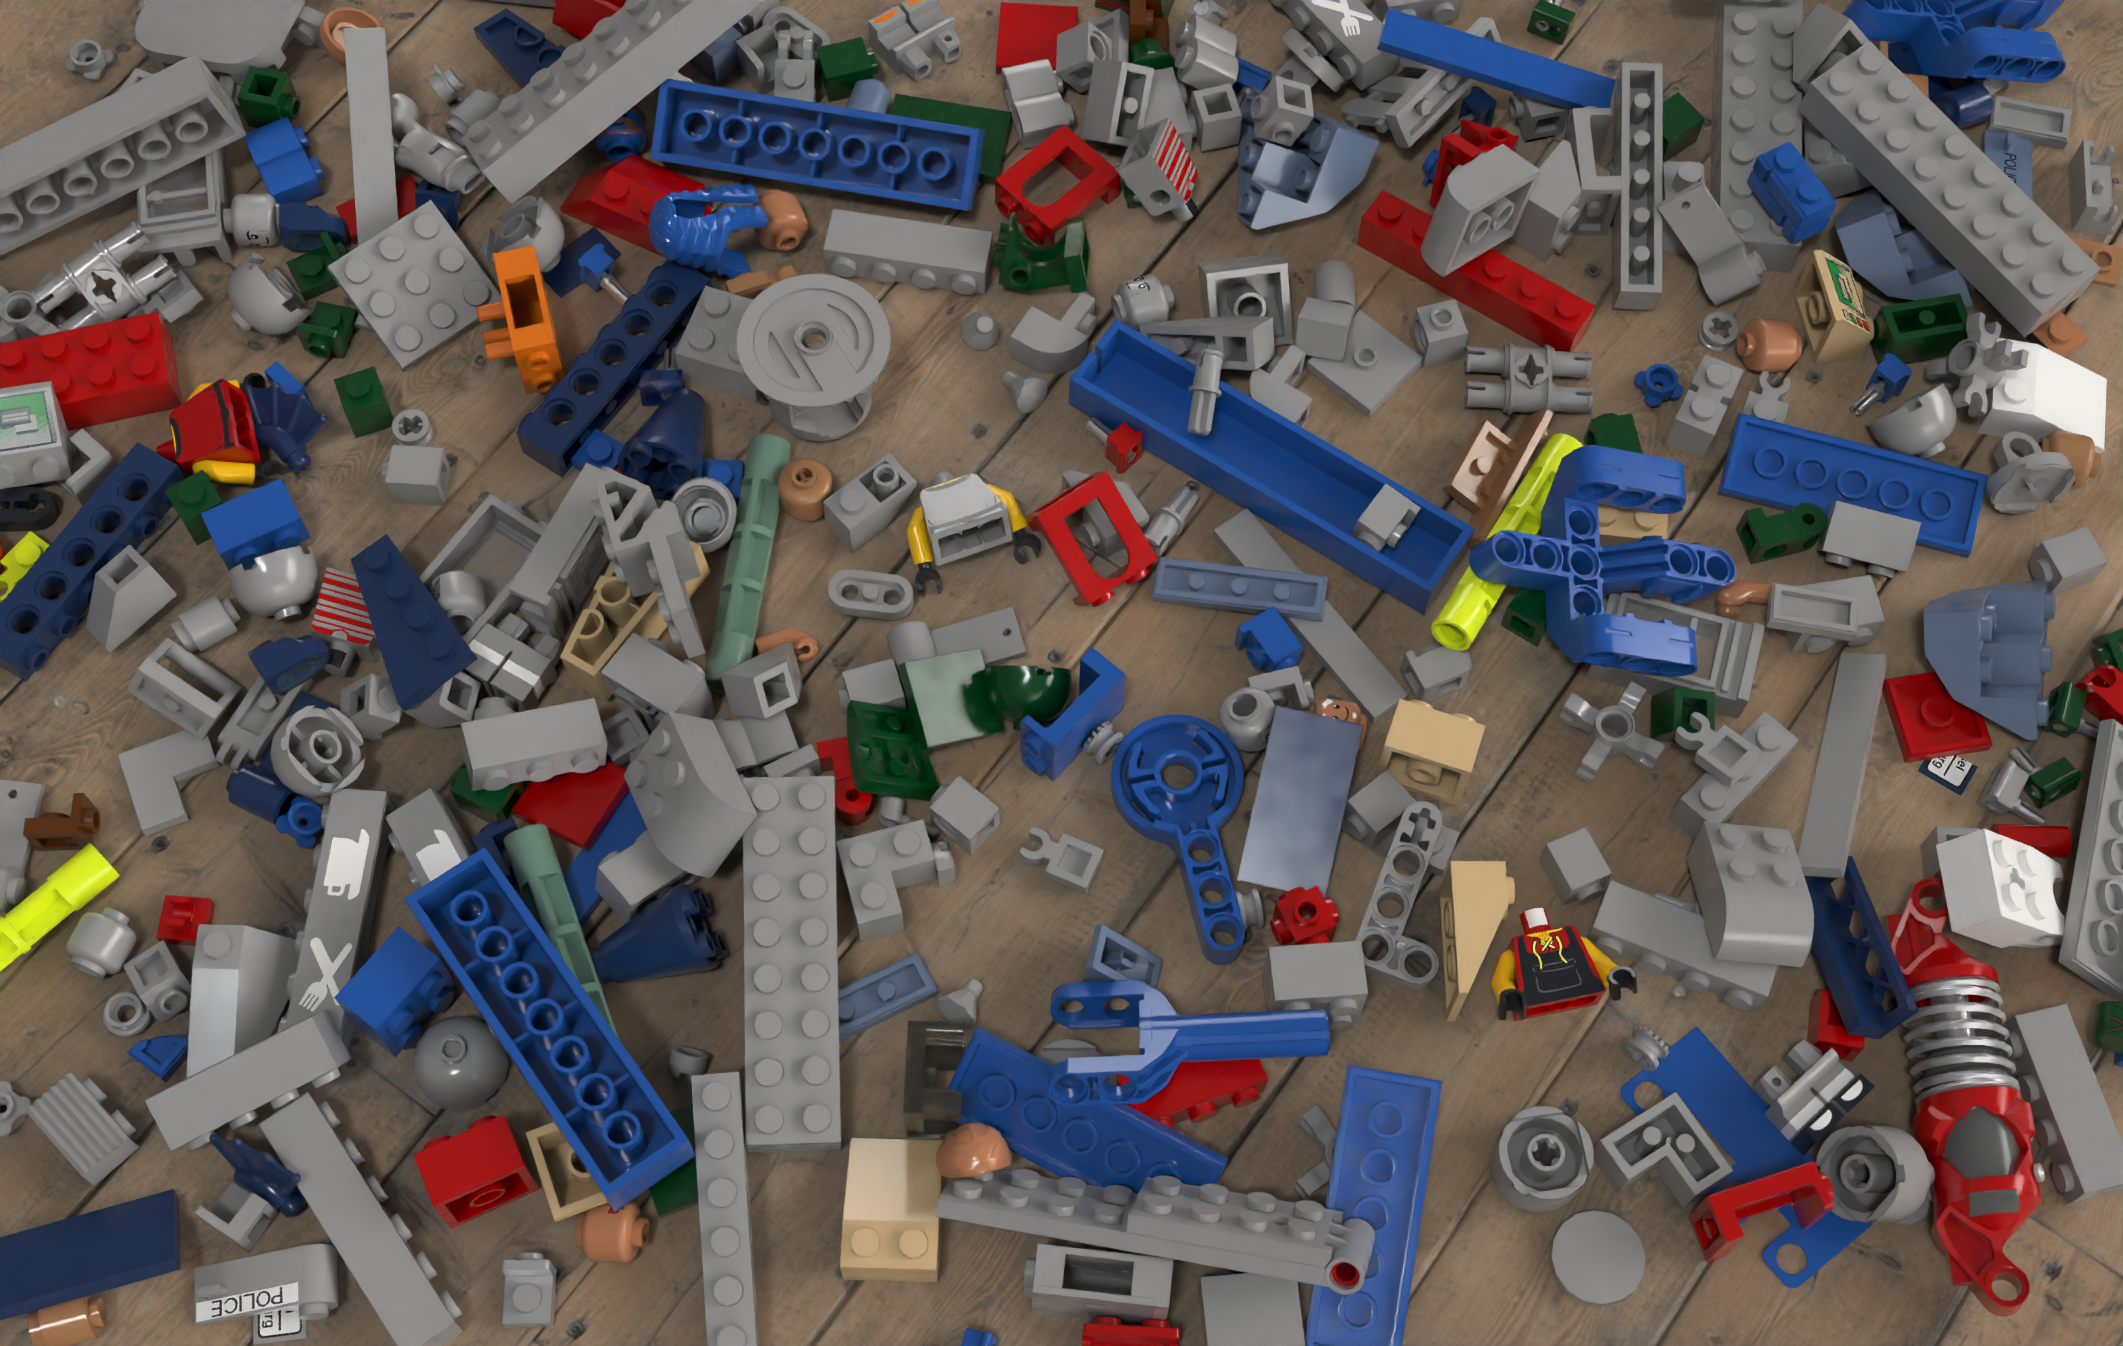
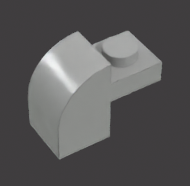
M1081 292L1060 321L1031 306L1010 335V358L1034 371L1044 374H1061L1080 366L1088 354V338L1093 333L1098 322V317L1095 316L1096 299Z
M1291 345L1283 357L1275 356L1266 372L1260 368L1253 370L1250 377L1248 396L1303 428L1309 420L1313 398L1293 387L1302 374L1306 352Z

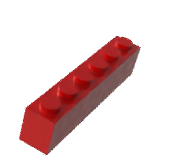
M1382 189L1361 219L1356 245L1542 348L1545 345H1550L1554 347L1555 351H1574L1587 332L1595 305L1493 249L1486 251L1445 277L1440 276L1429 267L1421 254V244L1432 216Z

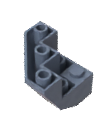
M1253 86L1251 94L1245 98L1241 106L1242 121L1238 145L1237 218L1250 228L1259 230L1327 213L1364 180L1379 141L1356 128L1313 110L1314 118L1311 120L1308 129L1299 135L1291 147L1255 137L1254 119L1251 118L1250 111L1253 100L1257 95H1261L1264 90Z
M1875 187L1854 198L1834 218L1836 230L1849 266L1885 295L1917 301L1960 293L1965 308L1973 305L1969 292L1976 290V288L1913 225L1907 224L1905 217Z
M2032 580L1965 589L1929 601L1923 612L1925 656L1952 698L2027 740H2037L2041 726H2048L2049 702L2048 700H2043L2044 673L2052 671V646H2046L2048 619H2055V593H2047V580Z

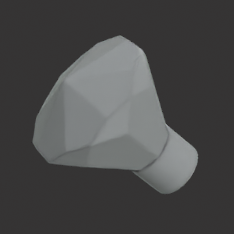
M973 312L961 323V339L972 350L988 351L999 340V324L988 313Z
M1008 371L1002 378V384L1011 390L1013 402L1019 412L1031 413L1042 404L1046 397L1048 387L1045 379L1041 377L1019 376L1013 371Z
M969 979L961 990L939 998L936 1003V1010L939 1016L954 1028L971 1030L976 1022V1002L983 991L982 984L975 979Z

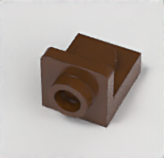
M1130 0L1128 53L1136 42L1148 38L1157 40L1161 44L1163 51L1167 52L1168 20L1166 18H1153V9H1146V0Z
M74 793L71 817L62 813L49 812L43 814L42 818H25L23 835L37 851L81 850L87 844H92L93 834L99 832L100 812L84 793Z

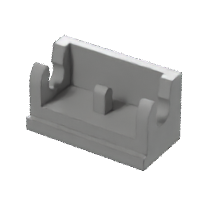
M2083 140L2068 165L2071 231L2112 235L2114 224L2119 216L2118 207L2113 205L2111 163L2115 158V148L2113 145H2109L2104 154L2095 156L2093 155L2094 141Z

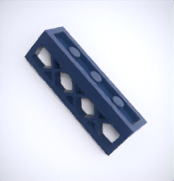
M1848 856L1844 875L1847 883L1842 900L1836 898L1831 883L1837 878L1804 876L1814 910V931L1811 946L1847 1033L1881 1039L1919 1010L1852 856ZM1853 910L1859 911L1863 920L1859 938L1853 937L1849 928ZM1870 948L1876 950L1879 957L1875 977L1869 976L1866 969ZM1886 987L1893 990L1899 1007L1886 1015L1882 1006Z

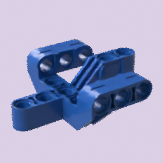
M1852 0L1841 13L1850 18L1868 40L1909 43L1924 75L1988 81L1993 79L2044 83L2058 77L2066 68V62L2051 33L2034 31L2033 28H2030L2032 26H2042L2065 0ZM1992 22L1994 27H1985L1984 25ZM2003 24L2016 25L2018 26L2019 30L2003 28L2002 26Z
M1597 445L1579 447L1562 458L1541 511L1542 536L1501 530L1474 547L1470 552V568L1479 579L1492 583L1545 591L1547 635L1572 662H1585L1601 665L1606 668L1611 667L1669 677L1686 676L1697 671L1695 630L1689 627L1672 625V620L1667 619L1654 622L1636 619L1634 614L1625 613L1622 616L1604 614L1603 594L1641 590L1642 598L1649 599L1653 597V594L1671 597V603L1681 604L1702 599L1730 584L1736 577L1735 562L1726 551L1719 548L1702 546L1697 542L1686 543L1662 539V536L1655 535L1643 536L1638 542L1601 547L1598 503L1655 514H1672L1683 510V505L1686 503L1684 464L1680 461Z

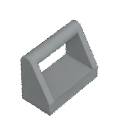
M166 638L146 658L127 688L128 692L201 740L206 737L242 690L241 686L169 638ZM166 657L223 696L216 703L159 664Z

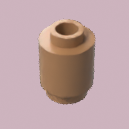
M93 1295L85 1296L29 1312L27 1317L28 1330L34 1346L74 1345L100 1336L101 1326L107 1324L106 1309L100 1297L94 1298Z

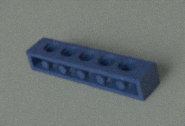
M666 260L662 266L655 267L642 289L625 301L621 313L611 324L608 323L602 327L596 341L587 352L581 353L575 358L567 375L560 383H554L548 389L544 401L533 413H528L522 419L516 432L522 452L563 478L573 466L571 458L595 429L602 432L661 364L664 360V351L670 348L671 352L672 348L679 343L705 285L712 287L710 278L692 267L680 265L674 260ZM663 303H671L667 306H659ZM646 332L643 335L634 336L635 333ZM613 361H621L616 365H607ZM590 390L595 391L594 393H592V394H590V395H581L582 393H584V392H586V391H590ZM569 420V422L564 425H555L560 421Z
M138 442L133 446L0 604V667L25 682L34 672L43 668L52 650L62 638L72 633L76 627L77 620L90 606L95 574L129 544L136 550L144 539L151 537L155 533L159 521L173 507L164 490L185 479L177 464ZM145 495L142 499L134 501L137 497ZM118 527L114 532L108 533L112 528ZM92 559L88 564L80 566L84 561ZM64 592L62 596L52 600L56 594ZM36 625L32 631L24 633L27 628Z

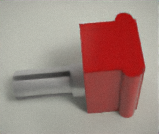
M1095 417L1086 423V429L1104 443L1106 459L1116 466L1117 473H1125L1141 458L1142 431H1135L1123 422L1112 432Z

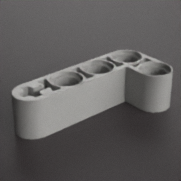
M1426 801L1414 802L1404 811L1355 940L1362 941V945L1368 940H1378L1386 947L1387 954L1381 960L1372 961L1364 956L1366 973L1412 990H1420L1429 986L1434 980L1439 967L1438 956L1431 947L1402 935L1442 829L1443 819L1441 812L1435 805ZM1419 817H1425L1428 819V828L1424 829L1417 846L1410 843L1415 829L1413 822H1417ZM1400 857H1409L1417 864L1418 871L1412 876H1401L1395 871L1393 862ZM1386 898L1395 899L1402 907V914L1393 919L1385 918L1378 911L1377 904ZM1412 956L1422 957L1429 964V973L1424 977H1413L1406 971L1405 961Z

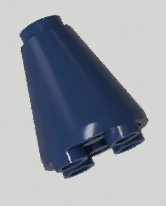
M686 388L676 390L665 399L628 439L619 454L618 464L622 475L635 479L645 485L650 484L653 488L651 491L655 499L671 501L675 491L681 484L692 478L702 477L706 413L704 408L705 402L700 394Z
M684 883L678 884L600 942V947L592 950L591 953L594 967L600 979L605 984L612 981L620 984L704 972L716 968L719 965V959L727 956V949L721 934L717 930L712 931L706 916L711 913V906L704 891L701 888L692 891L688 885Z

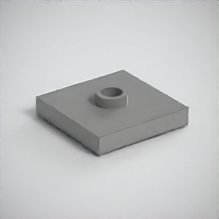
M1359 310L1353 316L1348 327L1343 360L1336 361L1312 356L1307 361L1306 370L1366 416L1370 417L1421 366L1423 357Z

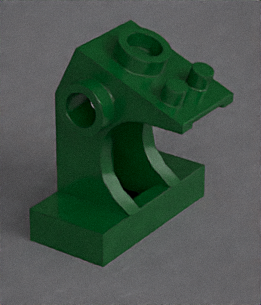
M1015 212L1011 213L1009 224L1001 223L994 256L993 267L1000 269L998 284L1022 291L1070 284L1072 294L1088 291L1091 249L1084 217L1068 219L1067 229L1063 237L1056 244L1048 247H1036L1032 242L1022 237ZM1020 251L1028 252L1029 256L1025 257Z

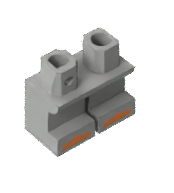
M905 0L901 2V9L896 5L868 21L870 46L897 76L906 72L915 81H919L932 70L930 57L938 54L944 62L950 63L962 55V43L955 33V19L951 15L947 17L938 5V0Z

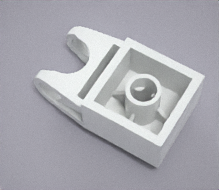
M1981 829L1936 845L1952 932L1999 948L2008 946L2044 948L2062 944L2066 918L2060 912L2053 894V883H2059L2063 880L2062 867L2058 862L2034 849V847L1987 829Z

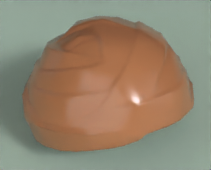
M343 7L333 9L325 15L320 24V37L326 52L335 61L346 66L344 28L381 27V25L372 15L365 11Z
M978 1122L962 1123L958 1128L951 1130L942 1141L936 1153V1165L939 1174L950 1178L984 1175L986 1172L1010 1166L1012 1162L1011 1151L1000 1131L990 1125L987 1126Z

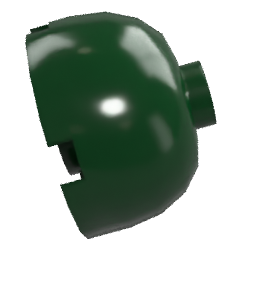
M1001 665L984 668L985 699L990 710L999 718L1012 721L1013 730L1020 731V721L1026 715H1029L1039 724L1040 722L1055 720L1064 712L1069 702L1072 688V670L1051 667V672H1046V669L1038 668V666Z

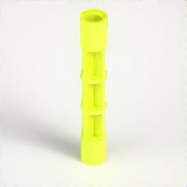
M1563 433L1553 434L1549 437L1486 540L1501 530L1539 535L1542 530L1541 511L1560 462L1564 456L1573 450L1583 447L1577 439ZM1469 565L1431 626L1435 639L1449 649L1455 651L1467 650L1507 585L1479 579Z
M91 843L87 844L46 878L47 882L4 917L0 915V972L22 953L24 955L32 949L31 946L73 911L78 912L120 877L117 871Z

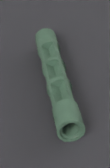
M757 434L750 439L736 521L731 535L713 635L711 636L712 645L708 651L705 680L708 689L712 693L726 696L720 674L752 659L754 640L781 503L777 481L780 472L789 463L792 449L791 444L786 439L773 434Z
M534 824L511 832L504 838L503 842L526 907L618 1037L547 826L544 824Z

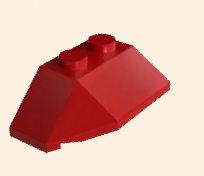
M631 154L581 177L560 207V210L568 216L664 257L652 245L648 232L649 216L654 204L660 198L672 192L680 193L683 190H687L693 193L699 189L704 191L705 188L700 182L635 154ZM709 203L706 206L703 216L712 214ZM700 267L693 268L700 273L703 272V269H701Z

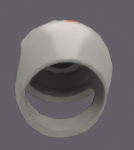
M708 477L692 478L681 484L675 491L671 501L675 502L689 540L700 545L703 553H710L725 546L731 540L737 514L736 503L732 493L721 482Z

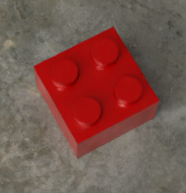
M494 1115L482 1117L471 1123L468 1131L452 1138L450 1135L434 1138L424 1145V1150L413 1154L433 1207L451 1229L540 1190L521 1141L505 1115L497 1118Z

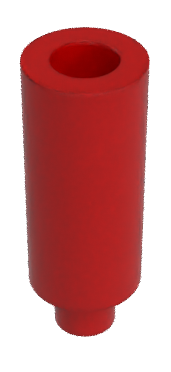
M1993 824L1990 830L2034 847V849L2049 858H2067L2070 854L2071 833L2067 826Z

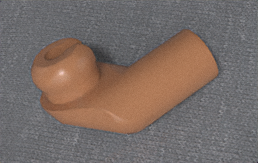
M1750 581L1732 582L1716 595L1715 602H1718L1715 611L1716 615L1735 619L1739 616V605H1743L1745 602L1768 605L1769 588L1772 584Z
M793 626L756 637L754 640L759 655L785 642H792L796 660L808 662L814 659L818 653V643L815 638Z

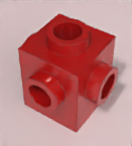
M1318 886L1304 890L1303 887H1296L1279 897L1272 920H1270V926L1280 946L1332 943L1337 927L1336 923L1339 922V915L1331 898H1323ZM1308 915L1310 919H1304L1302 917Z

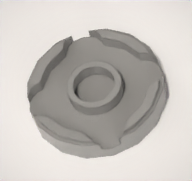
M1591 1210L1575 1214L1560 1226L1551 1241L1548 1261L1551 1272L1553 1271L1554 1277L1558 1281L1557 1284L1564 1294L1582 1305L1602 1308L1623 1301L1636 1290L1644 1276L1646 1255L1641 1238L1628 1222L1613 1213Z

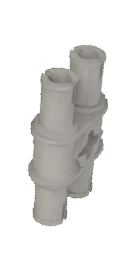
M135 220L108 240H95L91 248L69 263L64 261L59 268L60 273L37 289L30 291L36 303L41 301L42 305L40 307L47 314L75 293L85 296L88 300V306L65 322L58 324V328L61 331L118 320L138 305L144 306L147 303L146 301L149 300L147 295L178 276L171 264L168 266V261L162 254L133 275L124 272L121 268V262L146 244L151 243L145 231L140 233L141 226ZM96 275L101 276L104 280L114 279L112 281V291L114 294L104 287L99 290L95 288L97 284Z
M1513 343L1503 345V348L1466 346L1464 372L1501 373L1504 381L1503 383L1467 381L1464 399L1467 400H1465L1464 405L1469 408H1498L1506 413V415H1511L1512 412L1536 413L1545 408H1549L1552 412L1590 414L1593 405L1592 387L1556 386L1555 382H1552L1553 376L1589 379L1592 368L1591 352L1555 351L1554 347L1550 345H1545L1544 348L1514 346Z

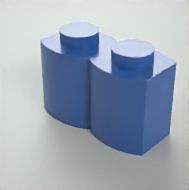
M288 117L250 131L243 137L269 194L276 199L277 203L305 201L323 193L319 181L325 179V176L316 156L308 158L304 151L309 149L310 145L301 126L293 128Z

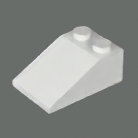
M1998 338V339L1994 342V345H1995L1997 342L2002 341V340H2006V339H2004V338ZM2010 340L2013 342L2011 352L2022 349L2029 352L2027 367L2019 370H2006L2001 381L1992 389L1986 390L1988 399L1987 413L1977 417V433L2004 437L2008 432L2017 431L2031 436L2038 443L2041 437L2047 438L2052 431L2063 430L2091 437L2094 441L2095 452L2101 454L2104 451L2107 379L2039 344Z

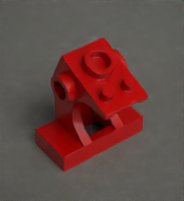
M1466 119L1461 120L1460 136L1452 132L1441 140L1429 204L1434 208L1437 207L1447 178L1452 172L1453 165L1455 167L1458 165L1463 166L1474 160L1481 152L1487 153L1501 144L1515 152L1518 136L1510 134L1502 128H1491Z

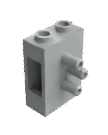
M1069 1240L1065 1241V1247L1038 1244L1036 1258H1026L1023 1297L1032 1298V1312L1086 1319L1115 1317L1121 1319L1122 1323L1141 1325L1142 1320L1158 1319L1166 1321L1174 1259L1137 1255L1135 1252L1119 1249L1118 1252H1110L1111 1248L1092 1245L1091 1250L1084 1249L1085 1243Z

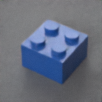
M398 926L334 998L354 1026L396 1058L403 1049H410L419 1040L423 1033L422 1027L434 1013L438 1015L450 1005L457 986L442 960Z

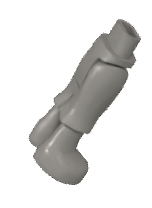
M400 93L390 96L394 162L398 167L410 169L429 183L445 188L450 192L458 190L463 194H469L484 181L485 175L473 157L468 155L461 146L437 135L432 128L428 127L425 129L419 124L418 107L412 99Z

